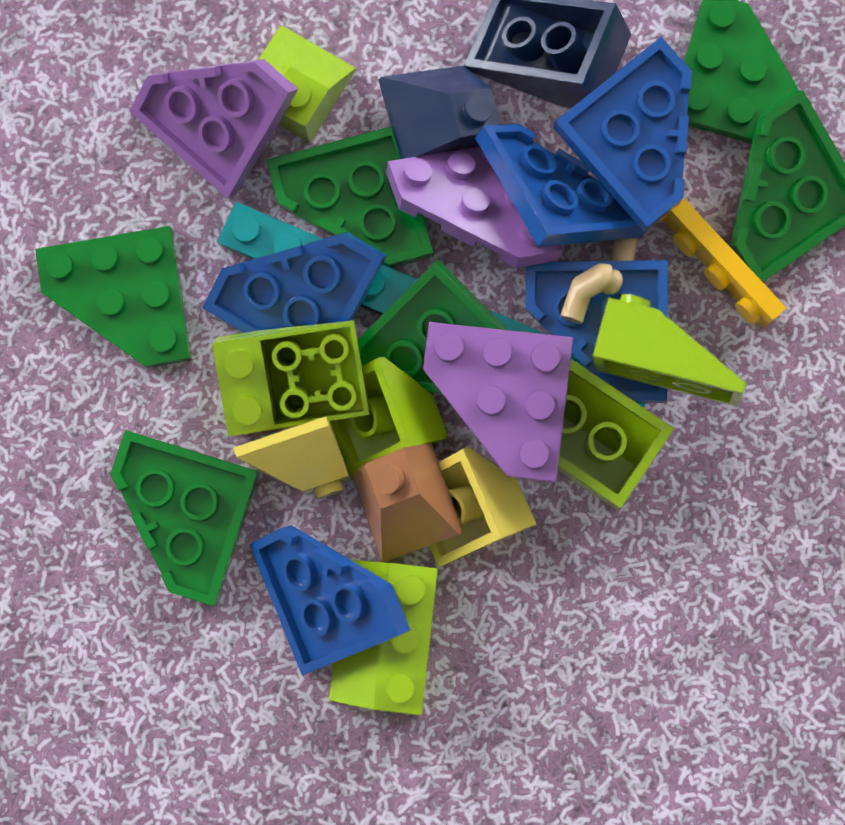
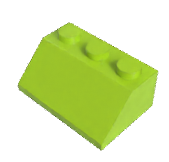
M571 359L558 471L614 509H620L675 428Z
M352 560L392 584L411 631L334 662L329 701L373 710L422 715L438 568Z

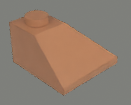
M432 443L401 448L364 464L352 475L382 562H388L463 533Z

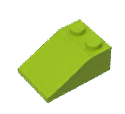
M628 294L621 295L620 300L608 298L593 353L597 372L738 407L744 394L746 383L658 309L650 308L651 302L649 300Z

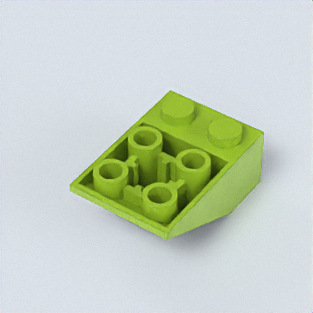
M355 321L259 330L221 336L212 343L228 437L299 426L325 416L329 421L369 415Z

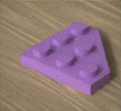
M265 59L170 71L147 76L129 112L226 198L234 196L242 187L297 93L298 88Z
M480 146L388 161L386 174L400 210L415 218L420 213L442 225L441 231L472 247L476 243L500 254V261L515 269L559 261L563 251L562 246H537Z
M429 322L423 370L509 478L556 483L573 337Z

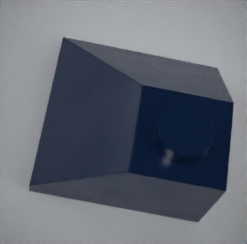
M463 65L383 76L378 80L400 159L478 147L479 144L475 138L484 125H502L491 88Z

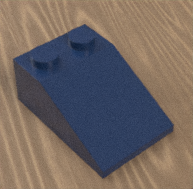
M492 0L464 67L475 74L555 105L572 108L616 73L632 34L616 3L593 0Z

